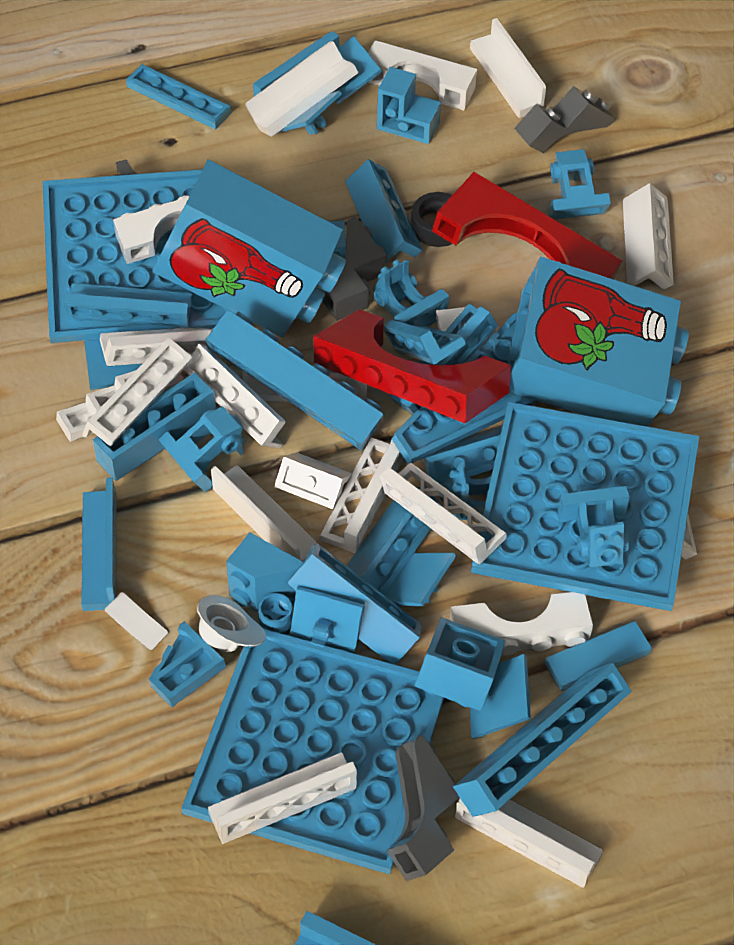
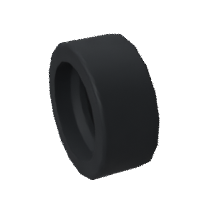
M444 192L427 193L419 197L413 204L411 225L420 242L434 247L452 244L432 232L433 226L422 219L423 216L429 213L438 212L452 196L451 194Z

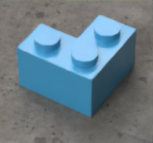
M389 67L378 88L377 130L429 144L440 123L441 102L415 95V73Z

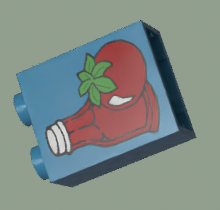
M208 159L152 272L235 314L238 311L245 314L254 324L283 338L295 318L308 324L312 321L323 300L325 291L330 293L338 281L346 259L333 253L343 229Z
M540 256L521 292L507 364L511 365L509 392L585 416L646 427L649 426L658 412L669 416L675 409L681 391V380L670 377L671 363L678 364L680 362L689 337L688 329L677 326L681 301Z

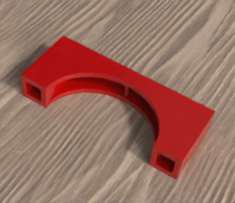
M474 171L437 212L432 232L455 246L464 239L476 234L500 233L510 235L530 243L550 260L610 279H615L623 262L613 254Z
M361 309L313 336L314 363L465 424L509 393L511 365L485 355L474 361L455 365H430L399 358L381 347L383 345L384 318Z

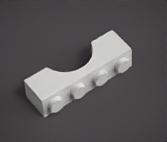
M376 40L368 52L382 70L380 74L368 82L370 84L380 86L389 67L415 73L416 81L423 82L436 91L441 104L464 111L475 91L477 69Z
M188 195L182 196L176 201L166 204H155L146 210L136 213H125L119 218L113 219L115 234L126 264L155 256L158 241L166 232L174 228L189 198Z
M574 592L551 594L546 610L537 618L526 622H510L501 619L485 603L452 606L450 611L451 621L505 640L501 655H511L517 651L530 649L544 651L551 647L562 645L573 647L590 640L593 628L586 596Z

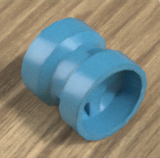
M271 593L264 596L258 606L260 626L266 630L288 635L291 631L293 614L291 601L288 597L279 593Z

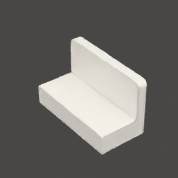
M295 452L283 457L274 487L334 509L340 498L343 485L349 481L352 473Z

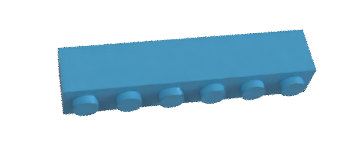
M227 309L206 338L208 347L362 451L383 422V413L380 412L382 408L369 398H366L364 401L354 394L356 392L355 389L346 382L340 381L337 383L328 377L330 373L319 364L314 363L312 366L304 361V355L294 347L289 346L286 349L277 343L279 339L266 329L260 331L252 326L253 321L239 311L234 314Z
M609 663L585 673L453 786L472 817L495 812L632 692L614 663Z

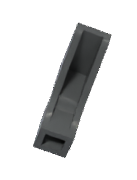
M573 86L554 108L549 106L546 109L536 103L514 129L530 147L544 154L553 143L569 133L605 128L610 126L616 119L609 112L611 106L601 97L597 99L588 89L581 91Z
M357 217L347 221L346 263L332 291L330 293L325 291L322 300L336 321L349 316L359 309L364 310L368 308L370 288L367 282L378 278L377 276L381 273L380 270L387 261L386 253L382 246H377L372 239L368 227L363 226Z
M423 734L402 743L395 752L405 809V823L399 838L386 851L406 881L427 875L454 851V848L448 841L446 832L437 824L435 818L460 797L453 788L455 785L453 777L445 770L436 756L434 748L426 741Z

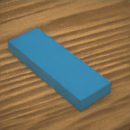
M634 621L551 655L545 659V665L560 691H563L590 670L612 662L616 668L650 654L652 647Z

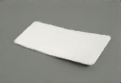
M123 592L105 608V611L149 650H153L168 634L164 627L144 612Z

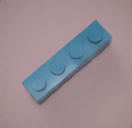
M194 372L159 395L111 447L98 436L92 439L97 462L115 481L119 480L165 449L158 440L164 433L168 431L178 440L200 420V417L205 412L216 410L214 391Z

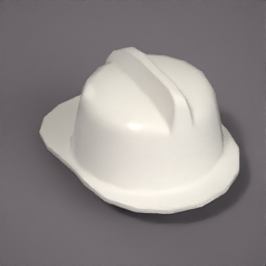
M208 595L201 598L197 604V612L200 616L199 633L202 639L210 646L227 653L235 651L239 645L246 647L258 646L265 641L266 633L264 629L234 601L218 595Z

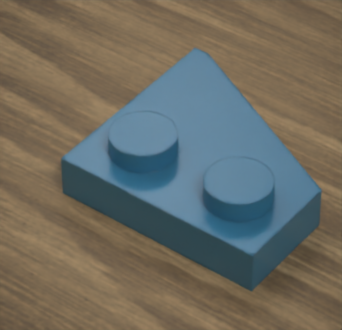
M185 621L178 627L179 635L174 644L167 646L162 655V662L155 667L149 678L151 687L171 707L226 668L224 658L207 644Z

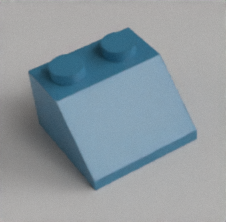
M249 532L226 561L229 596L242 607L248 606L255 611H259L258 606L263 597L271 593L285 595L294 605L296 590L289 586L288 582L303 562Z
M440 617L415 687L423 689L429 694L439 695L455 701L461 706L481 711L494 679L505 640Z

